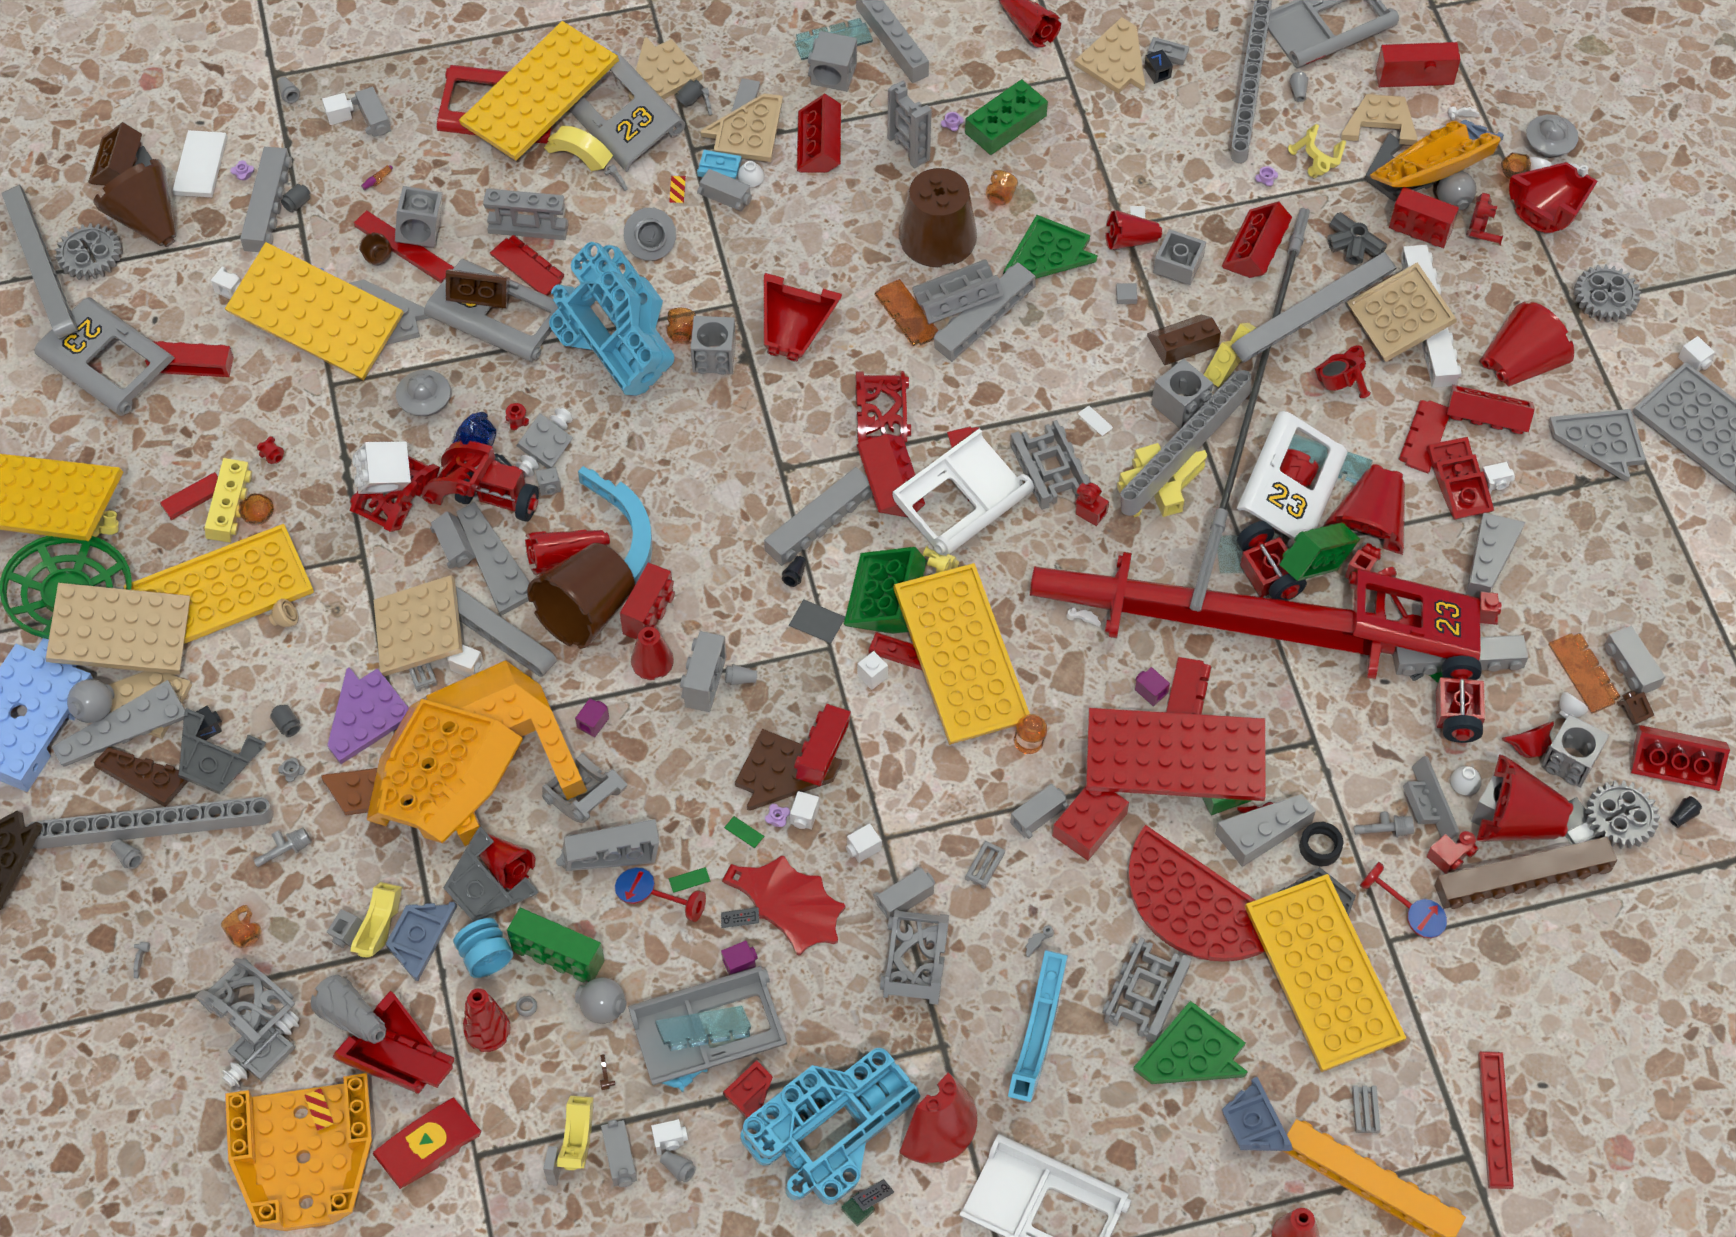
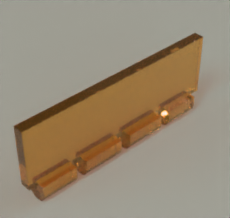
M900 279L880 287L875 292L879 302L884 305L891 318L895 319L894 322L902 333H905V337L912 346L918 343L921 346L934 340L938 329L933 323L929 324L921 306L918 305L915 298Z
M1570 633L1549 642V647L1591 714L1615 704V700L1620 698V694L1613 683L1605 686L1611 680L1603 667L1598 666L1599 661L1592 650H1585L1589 645L1581 633L1574 636Z

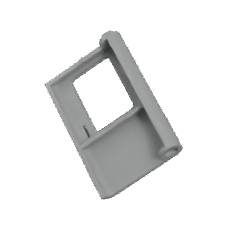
M1294 0L1271 10L1268 31L1296 68H1300L1396 26L1399 21L1398 12L1392 8L1387 9L1381 0H1367L1379 17L1336 36L1318 13L1346 0Z

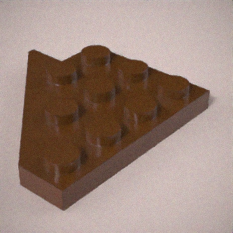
M761 730L735 781L736 787L753 793L747 804V810L751 811L797 795L798 791L806 792L820 787L796 779L797 769L794 768L797 757L803 754L801 753L803 744L767 730ZM834 757L821 786L834 781L842 765L841 759Z

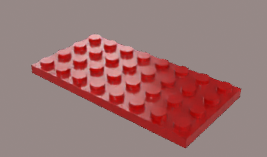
M1089 708L1086 790L1265 801V718Z

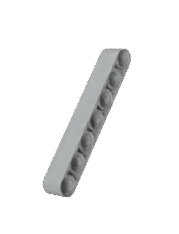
M456 586L460 622L540 677H543L557 662L556 657L549 650Z

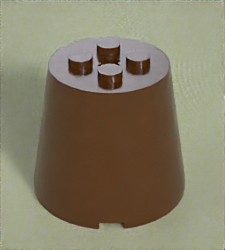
M945 168L929 169L918 174L910 185L899 227V240L903 251L913 261L924 266L936 268L951 263L955 265L966 259L976 245L977 229L969 186L966 180L955 171Z
M593 543L535 577L528 584L527 596L529 602H533L536 608L534 614L550 634L568 646L574 644L579 649H583L595 640L625 603L635 586V581L630 568L619 554L606 545Z

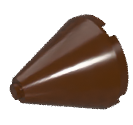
M151 159L152 165L145 167L143 163L137 164L111 180L102 188L105 194L102 197L97 194L93 203L100 212L155 244L168 247L175 242L176 231L166 169L160 159Z

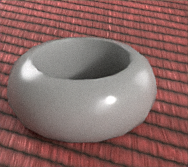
M531 996L521 997L516 1003V1010L521 1016H531L537 1010V1002ZM524 1002H531L533 1004L532 1008L528 1011L520 1009Z

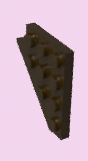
M15 811L0 819V910L42 829V824L38 822L25 827L23 813Z

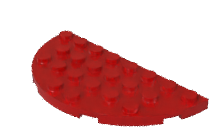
M1145 825L1133 846L1129 862L1128 880L1134 905L1148 928L1169 946L1199 959L1220 962L1238 961L1264 953L1265 950L1245 909V905L1255 901V899Z

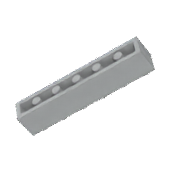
M856 0V9L909 80L915 83L928 77L929 60L883 0Z
M265 146L263 148L240 238L244 251L260 252L265 242L272 245V232L277 226L276 216L280 213V200L283 199L284 184L288 182V168L292 166V157L289 156L287 148Z
M1018 262L1013 267H1009L999 279L1004 296L964 310L957 317H953L943 330L940 329L935 334V349L953 362L1036 287L1034 274Z
M857 467L853 468L764 539L765 551L781 566L791 562L800 551L806 550L816 538L822 537L831 526L837 525L846 514L852 513L862 501H867L873 493L867 476Z
M1524 635L1480 637L1481 653L1479 661L1482 670L1494 672L1500 669L1519 670L1525 667L1528 653ZM1395 646L1393 654L1396 675L1411 676L1421 673L1432 675L1442 672V663L1446 660V658Z

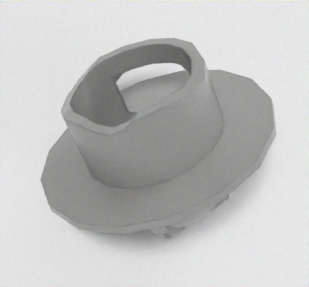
M1546 114L1538 116L1529 123L1526 129L1530 145L1535 148L1536 152L1543 154L1545 157L1553 158L1568 154L1575 148L1578 142V131L1574 124L1558 115Z
M642 208L635 211L627 219L624 226V241L628 250L635 257L643 260H657L666 256L673 248L676 240V228L672 219L664 211L657 208Z
M418 370L409 373L401 379L396 388L395 396L398 405L405 412L415 416H428L437 413L445 407L450 399L451 388L448 380L440 373L432 370Z

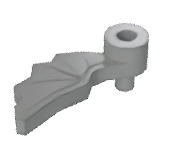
M708 87L703 88L702 91L704 93L702 97L704 98L708 114L713 115L708 98Z
M613 164L607 167V171L604 174L612 175L624 191L628 190L625 181L617 172L616 166Z
M1045 926L1043 933L1033 934V937L1028 939V944L1025 946L1027 957H1030L1041 946L1043 940L1054 935V930L1051 926Z
M149 942L134 944V948L139 949L134 960V978H139L144 952H149L150 949Z

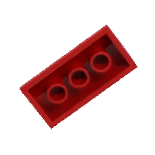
M825 93L798 111L797 171L800 173H827L841 164V103Z
M1279 201L1249 210L1222 264L1223 269L1248 278L1262 276L1267 272L1268 266L1274 258L1275 252L1282 242V238L1292 219L1290 213Z
M1452 384L1447 415H1451L1450 418L1462 421L1465 418L1471 420V423L1476 425L1488 423L1495 429L1503 430V427L1510 428L1511 432L1523 434L1524 432L1529 433L1535 407L1531 401Z
M884 434L859 442L857 448L878 512L909 518L893 498V491L916 475L903 437ZM924 498L913 504L912 507L916 512L925 505Z
M1639 725L1633 746L1631 773L1720 791L1730 748L1727 742Z

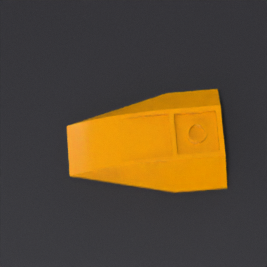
M1451 121L1445 127L1431 131L1429 135L1423 137L1388 163L1378 168L1370 176L1372 179L1392 187H1412L1432 183L1458 173L1494 154L1501 139L1499 136L1491 133L1481 134L1476 140L1469 139L1467 126L1457 121Z

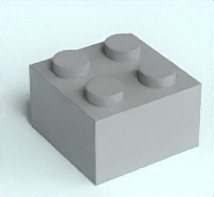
M1169 229L1156 255L1153 273L1191 285L1204 257L1206 241Z

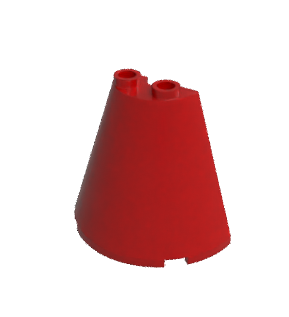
M1564 162L1511 176L1509 194L1510 199L1514 200L1516 205V213L1528 226L1540 232L1554 233L1555 231L1565 229L1574 221L1598 181L1587 174L1584 177L1579 176L1577 168Z
M765 273L764 346L768 349L767 353L772 356H786L788 360L797 362L804 355L841 300L842 294L823 289L820 295L784 285L783 277Z
M1522 302L1512 310L1479 362L1484 368L1495 370L1496 377L1509 387L1571 363L1574 360V345L1566 336L1568 330L1552 311L1536 302L1529 304Z
M1373 464L1370 469L1365 471L1337 506L1323 527L1344 523L1348 528L1385 539L1382 549L1403 555L1405 524V482L1402 479L1403 474L1399 471H1390L1383 469L1380 465Z
M1499 754L1494 776L1504 778L1493 821L1482 819L1476 841L1554 840L1558 837H1564L1568 831L1567 823L1569 816L1573 812V804L1508 757Z
M390 991L373 1011L385 1023L386 1029L399 1034V1037L404 1036L418 1042V1045L421 1043L435 1049L396 995ZM354 1035L352 1037L349 1036L332 1057L340 1063L416 1094H419L426 1086L424 1082L362 1057L360 1053L369 1041Z
M947 1073L938 1082L939 1092L937 1095L930 1096L927 1094L916 1106L900 1149V1154L912 1161L922 1164L950 1161L962 1154L974 1138L978 1121L974 1100L966 1088L950 1073Z

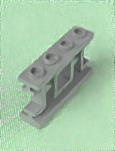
M903 80L893 84L888 89L887 139L889 141L895 139L897 145L900 143L904 145L909 151L910 165L915 169L930 160L932 109L928 105L921 108L920 102L914 103L907 95L908 89Z
M486 189L483 205L487 209H495V212L489 211L488 234L566 241L569 226L567 218H557V215H563L564 196ZM518 211L531 212L534 215L518 214Z
M986 259L912 288L916 302L922 306L923 313L929 324L1004 296L1000 280L997 275L993 276Z
M1057 420L1053 421L1051 426L1049 424L1045 425L1044 435L1032 439L1029 438L1026 431L1022 432V435H1020L1019 431L1011 433L1010 446L1023 473L1034 484L1032 492L1041 510L1049 508V503L1051 502L1053 504L1057 503L1058 496L1056 493L1073 489L1075 495L1079 496L1076 493L1078 487L1082 483H1090L1088 475H1084L1080 459L1074 455L1072 443L1066 439L1064 427L1060 426ZM1055 438L1058 445L1048 448L1046 444L1054 442ZM1038 447L1040 451L1032 453L1031 458L1028 450ZM1056 456L1061 467L1045 471L1041 461ZM1071 470L1074 478L1064 481L1062 476L1070 474ZM1054 479L1056 483L1049 485L1047 491L1044 482Z
M1141 937L1138 944L1133 943L1129 955L1132 957L1129 963L1125 961L1120 972L1123 977L1120 982H1115L1111 992L1114 994L1112 1001L1107 1000L1102 1013L1105 1014L1104 1022L1106 1023L1111 1021L1113 1025L1117 1026L1122 1016L1142 1025L1138 1035L1147 1037L1146 1041L1154 1044L1159 1037L1189 970L1192 958L1184 954L1181 958L1178 956L1179 954L1174 953L1171 961H1166L1150 954L1153 943H1146L1145 939ZM1141 951H1144L1142 961L1152 965L1150 970L1147 971L1137 967L1135 974H1131ZM1176 965L1178 968L1169 988L1166 989L1167 979L1158 976L1159 970L1163 969L1172 973ZM1139 978L1159 986L1153 1001L1133 993ZM1124 989L1127 990L1124 999L1134 1003L1132 1010L1119 1006L1117 1013H1113ZM1157 1004H1160L1151 1028H1148L1150 1018L1141 1015L1140 1012L1143 1007L1154 1012Z

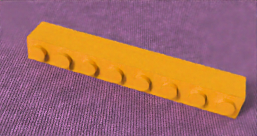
M1296 1119L1287 1134L1293 1150L1283 1151L1286 1154L1429 1237L1457 1236L1466 1219L1459 1209L1446 1206L1441 1203L1438 1197L1432 1194L1427 1195L1420 1191L1419 1187L1414 1183L1401 1180L1393 1171L1382 1169L1377 1166L1374 1160L1368 1157L1363 1158L1356 1154L1355 1150L1350 1146L1337 1143L1331 1135L1318 1132L1306 1121Z

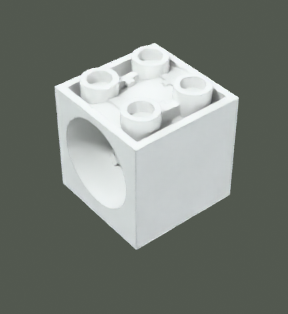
M365 442L352 457L353 467H356L354 484L355 487H358V494L402 491L411 483L407 442Z

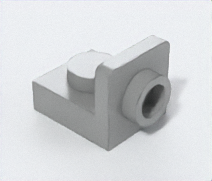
M556 467L536 471L541 496L561 492Z

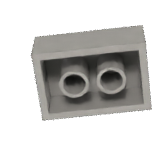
M699 631L698 638H694L692 643V657L687 659V674L681 678L680 688H683L681 698L684 699L686 708L710 712L727 658L725 636Z

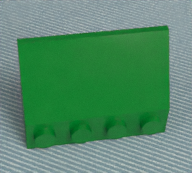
M916 547L860 553L844 620L845 626L891 634L909 632L893 587L894 584L924 576L927 560Z

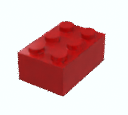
M1403 187L1394 205L1389 228L1444 249L1453 231L1459 207Z
M649 562L647 563L620 611L623 635L637 640L638 634L643 628H656L658 620L663 619L667 604L671 603L675 596V591H673L674 581L672 580L670 570Z
M1085 787L1055 822L1052 836L1089 861L1127 815L1129 802L1115 792L1086 790Z

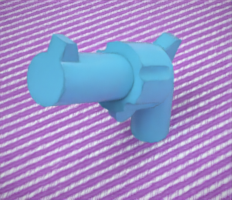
M708 1069L663 1082L662 1084L679 1088L681 1092H684V1088L693 1082L692 1079L701 1072H708Z

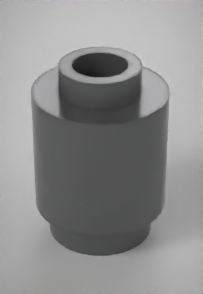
M690 79L678 91L676 97L687 107L689 104L692 105L704 93L702 91L704 86L697 79L694 81Z
M296 184L283 195L281 203L287 211H296L310 200V191L305 185Z
M277 705L273 708L270 719L280 733L286 737L297 734L301 728L299 725L300 721L288 705Z

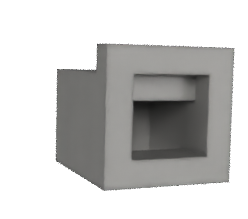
M341 909L327 930V933L333 937L332 942L339 947L344 948L345 945L351 947L363 921L357 916Z

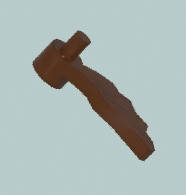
M602 1054L600 1057L604 1080H600L601 1090L610 1089L609 1086L615 1085V1081H608L605 1055Z

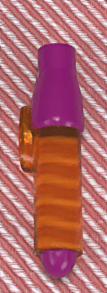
M386 165L376 174L369 177L361 185L362 189L366 190L369 187H375L380 184L382 178L392 172L393 167Z

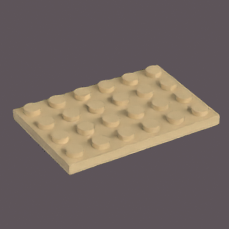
M58 583L46 662L180 675L190 596Z

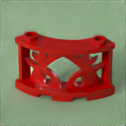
M856 371L857 406H861V412H857L858 443L878 437L866 435L879 429L881 435L886 434L884 426L887 423L891 432H894V424L900 426V436L903 437L905 442H907V437H911V424H907L906 389H909V376H905L904 371H900V375H864V371ZM881 392L887 394L895 401V404L883 416L877 406L866 403L875 400ZM901 407H902V417L897 414V413L899 412V410L901 409ZM870 412H873L876 414L878 419L875 420V415L873 417H869L868 414Z
M461 441L452 443L442 455L441 467L443 469L438 478L428 481L423 488L422 498L429 504L441 505L443 497L448 494L473 497L486 470L495 459L493 446L469 441L468 444H463ZM469 471L474 473L472 478L467 474Z
M408 456L411 483L402 491H392L383 496V493L358 494L357 491L351 498L349 511L383 526L389 532L402 528L404 520L413 506L410 503L415 495L420 496L422 494L423 488L428 481L437 478L440 467L435 464L428 466ZM393 498H397L395 503L392 502ZM368 499H372L368 504L369 508L377 505L373 512L364 509ZM381 511L388 517L387 520L378 516Z

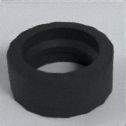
M1314 822L1308 825L1302 833L1299 844L1300 853L1312 865L1319 867L1329 866L1340 857L1344 844L1343 836L1339 829L1330 823ZM1314 834L1326 835L1334 842V850L1329 854L1316 853L1309 847V838Z

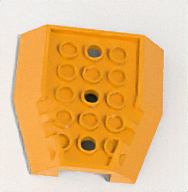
M420 699L409 707L379 759L367 820L383 826H387L390 820L418 828L426 839L444 843L493 794L523 738L496 719ZM455 726L453 731L448 733L445 732L447 728ZM434 762L431 768H424L426 764ZM413 799L411 804L403 805L406 800Z
M367 1073L343 1076L344 1084L252 1097L249 1090L225 1093L228 1161L256 1227L280 1231L298 1230L331 1225L353 1213L372 1143ZM321 1088L334 1124L317 1131L305 1094ZM299 1109L308 1110L304 1118L299 1119L295 1117ZM301 1154H310L308 1162H298V1157ZM311 1198L313 1200L311 1207L307 1209L300 1207L304 1199Z

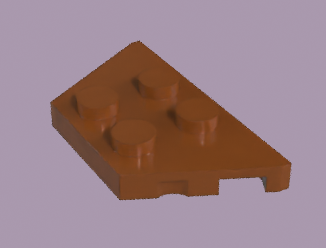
M377 768L321 775L323 783L328 787L345 815L368 813Z

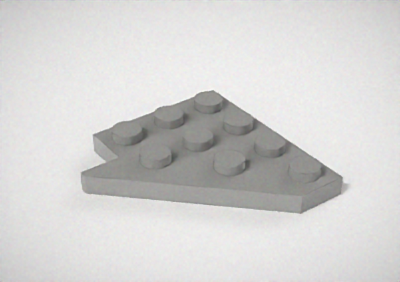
M364 279L349 283L403 310L402 318L385 345L420 337L416 321L431 318L424 314V307Z
M1631 409L1553 416L1549 419L1554 439L1624 481H1629L1630 478L1627 466L1643 465L1646 461Z

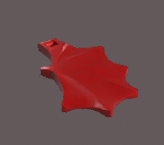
M782 855L759 868L738 867L730 864L722 882L745 893L755 907L759 908V919L769 921L782 931L793 946L796 955H802L807 948L817 943H838V936L835 930L839 915L845 910V904L835 901L827 895L821 876L805 875L797 872L790 866L785 856ZM735 874L740 875L738 881L733 879Z

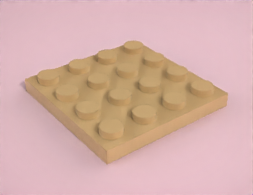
M1418 262L1347 302L1348 307L1385 362L1457 323L1456 317Z
M452 575L374 599L380 672L384 677L463 652L455 578Z

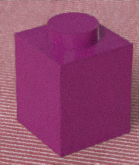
M1152 667L1146 672H1140L1135 679V691L1153 707L1169 692L1170 683Z
M589 698L575 717L576 726L581 731L595 738L609 720V712L603 702L594 701Z
M747 941L721 950L722 961L729 975L756 967L757 953L753 946L749 947Z

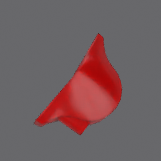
M1554 721L1521 734L1503 737L1502 740L1511 744L1518 754L1525 758L1539 757L1552 744L1550 731L1554 726Z

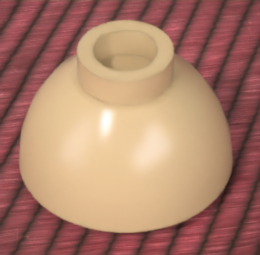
M280 599L274 604L269 620L274 626L292 627L298 623V613L290 601Z

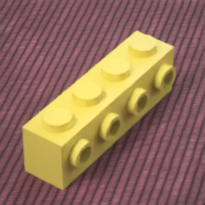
M223 458L205 524L206 539L231 543L233 535H237V518L242 516L243 506L241 503L247 497V488L245 487L247 483L251 482L252 471L249 470L248 462Z

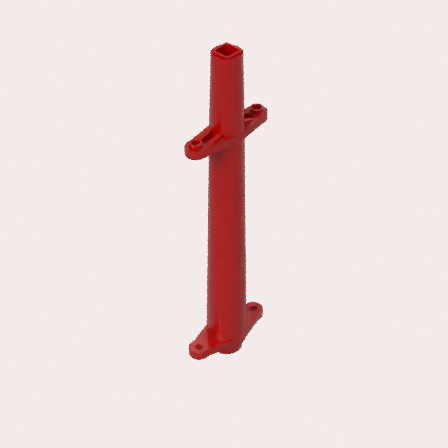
M1123 552V556H1118L1117 568L1119 570L1115 577L1034 566L1030 596L1109 610L1111 620H1107L1105 632L1109 633L1110 638L1117 639L1121 615L1124 612L1368 655L1367 678L1376 679L1380 654L1393 655L1395 650L1393 645L1353 636V610L1206 590L1202 609L1198 612L1191 610L1190 605L1195 588L1128 579L1132 553ZM1376 592L1373 613L1366 612L1367 615L1389 620L1386 619L1385 615L1386 592Z

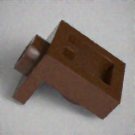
M1632 690L1623 694V699L1617 701L1618 706L1624 705L1633 725L1655 716L1644 692L1635 693Z

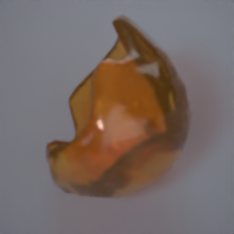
M1514 152L1510 153L1501 162L1502 172L1508 179L1513 175L1530 171L1532 165L1527 154Z
M253 493L239 503L238 511L246 523L256 526L266 523L272 517L274 506L270 498L262 494Z

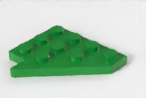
M1036 215L1004 269L1003 275L1009 267H1013L1018 262L1034 274L1035 279L1096 263L1098 255L1085 251L1090 241V235Z
M1190 1001L1138 1061L1133 1070L1150 1084L1246 1077L1248 1071L1237 1064L1234 1059L1245 1047L1246 1042Z

